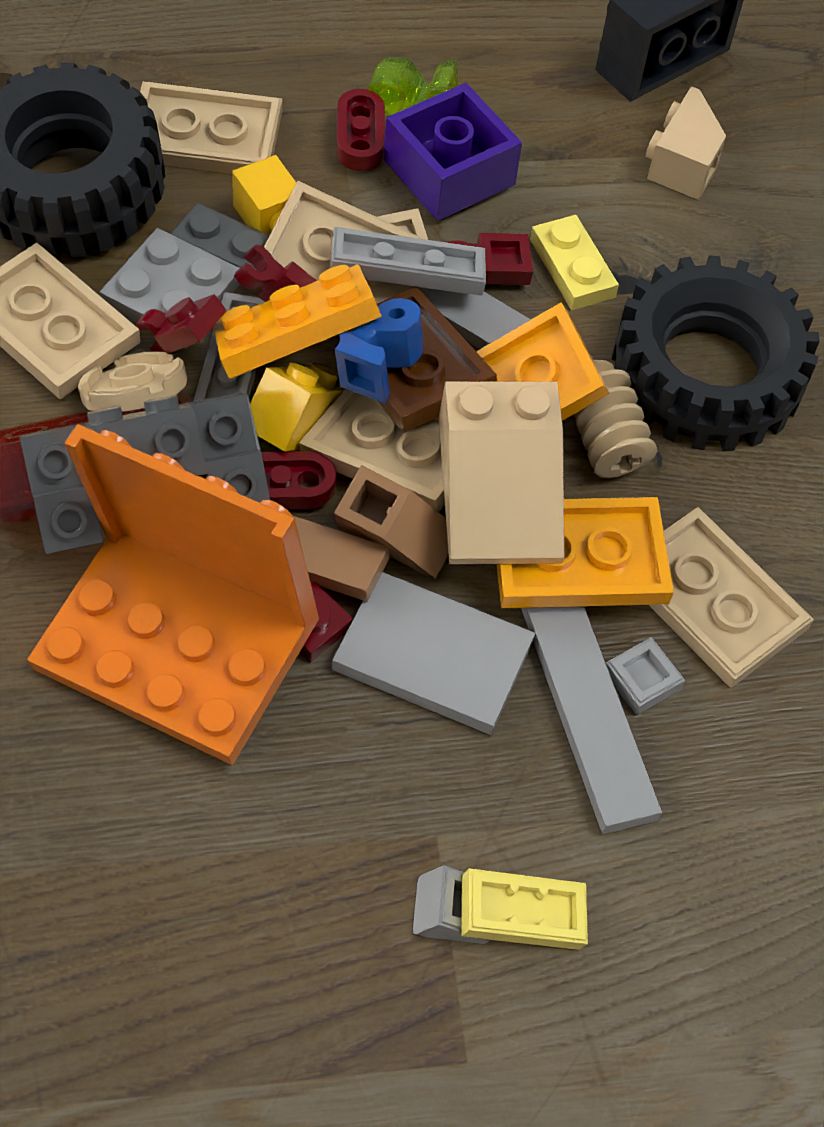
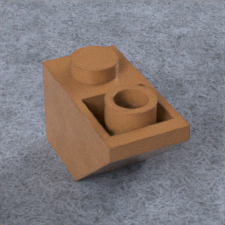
M361 465L334 512L338 530L389 547L390 558L436 580L449 557L446 518L410 489Z

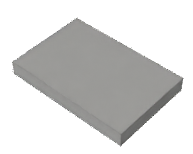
M382 572L368 602H362L332 660V670L492 735L532 646L535 633Z

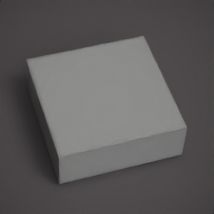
M652 637L606 662L615 689L636 716L682 690L686 681Z

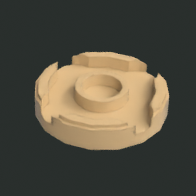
M142 352L119 357L118 360H114L115 368L104 373L102 366L93 367L82 376L78 389L82 404L88 410L94 411L121 406L122 412L144 408V401L176 395L186 386L187 374L183 360L178 357L174 360L173 355L166 352Z

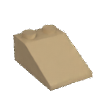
M445 382L439 413V430L449 564L563 563V427L558 383Z

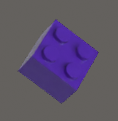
M464 83L386 117L383 160L438 221L516 185L522 142L467 83Z

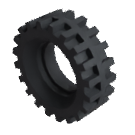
M712 255L708 256L706 265L695 266L690 256L680 258L676 271L671 272L662 264L654 269L651 283L641 278L635 285L633 297H628L624 306L611 360H616L615 370H623L629 374L632 383L630 388L635 390L638 398L637 403L642 407L644 414L643 422L649 426L654 421H657L666 427L663 438L674 442L678 434H683L693 438V449L704 450L707 440L720 441L723 452L734 451L739 438L745 437L751 447L763 442L768 429L777 435L784 429L789 415L794 417L816 367L819 356L814 354L820 339L819 332H808L814 318L810 309L797 311L794 306L799 294L792 287L783 292L774 287L776 275L766 271L761 278L747 272L750 263L738 260L736 268L721 266L720 256ZM694 331L716 333L735 341L750 354L757 366V375L749 383L733 387L709 385L683 374L675 367L666 353V345L668 341L677 335Z

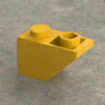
M291 362L288 367L266 368L250 403L257 436L283 451L300 449L299 442L345 390V388L340 387V383L337 381L339 378L338 373L317 362H311L309 366H302Z

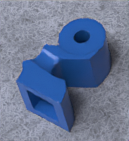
M403 298L391 299L381 303L378 308L382 317L357 326L352 332H345L339 335L340 342L335 348L340 387L386 404L390 395L387 368L411 367L421 357L424 350L420 308L415 302Z

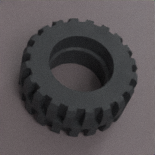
M61 63L60 68L48 69L46 64L33 67V73L22 76L19 72L8 78L6 81L7 85L0 89V235L7 240L13 239L14 245L24 250L38 243L53 257L59 258L60 253H70L72 258L86 256V251L97 248L101 253L113 248L114 241L122 238L126 241L138 231L137 224L139 222L146 224L156 211L155 204H158L162 199L165 189L163 181L166 177L165 164L154 112L148 107L147 99L136 88H130L128 81L114 73L108 77L105 70L92 65H88L86 69H81L75 63ZM86 148L102 153L90 164L70 172L44 173L31 169L44 157L64 149Z

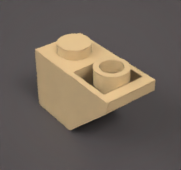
M691 86L681 103L674 101L664 122V132L656 130L649 143L646 157L652 159L647 179L699 200L717 169L726 134L700 89Z

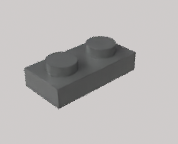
M199 203L191 209L171 233V235L239 268L248 263L254 269L255 267L243 257L256 244L264 247L269 238V235Z

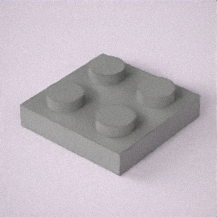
M156 228L102 288L99 295L125 318L136 323L146 311L156 309L166 314L172 306L187 297H190L194 302L215 294L220 302H222L224 292L233 293L240 285L233 276L239 267Z

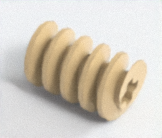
M593 360L610 394L573 414V416L576 417L575 422L579 433L582 434L581 439L585 450L588 451L587 456L591 466L594 468V473L599 477L614 478L646 465L655 457L658 450L655 442L649 439L651 432L648 424L643 422L644 414L642 408L636 404L638 398L635 390L630 388L632 383L629 374L623 370H615L613 364L606 360Z

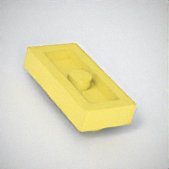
M577 215L532 226L530 241L571 311L616 298L619 284Z

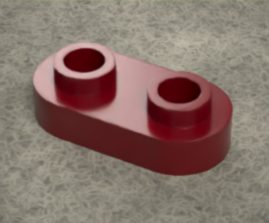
M352 89L342 94L338 100L336 155L339 162L349 169L356 171L373 169L382 162L384 157L385 104L383 99L371 90Z
M312 451L261 452L271 501L280 504L286 509H313L323 506L333 497L336 484V470L333 463L327 457ZM311 483L315 487L302 488L301 485Z

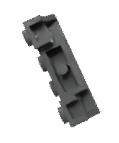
M240 392L179 404L177 395L160 397L144 401L145 411L122 415L121 406L103 408L87 412L88 422L79 424L98 433H101L102 430L114 432L124 438L132 448L153 456L154 453L165 454L177 461L185 471L197 476L204 475V479L208 476L218 477L233 486L238 494L259 503L262 500H270L262 453L256 446L247 394ZM76 425L19 436L46 554L104 542L99 519L64 444Z

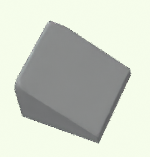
M443 865L419 877L413 922L414 934L426 938L479 944L490 942L489 939L461 936L462 875L465 872Z

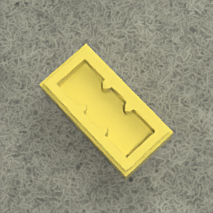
M469 868L462 875L461 936L580 950L588 944L586 883Z

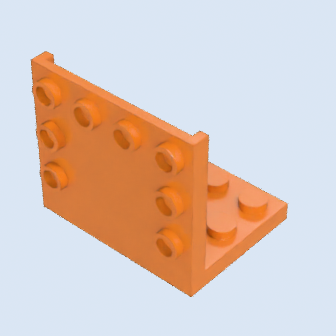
M77 424L64 444L107 539L35 646L27 661L33 670L233 766L319 620L295 518L286 508L276 502L262 500L259 503L238 494L233 486L218 477L208 476L204 479L185 471L177 461L165 454L154 453L151 456L134 449L124 438L114 432L102 430L101 433Z

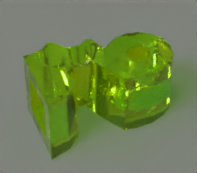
M389 57L378 63L367 89L377 93L383 99L385 115H393L459 86L457 59L444 61L438 65L431 83L427 84L410 59Z

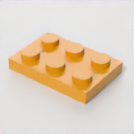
M357 264L350 268L347 265H339L324 271L319 276L318 281L301 288L298 285L283 287L270 296L269 301L250 308L248 305H241L228 310L220 318L221 320L214 325L220 360L230 379L382 316L359 265Z
M562 302L476 351L497 374V382H557L562 421L610 394Z
M658 497L564 499L563 563L496 564L501 608L670 604L674 594Z

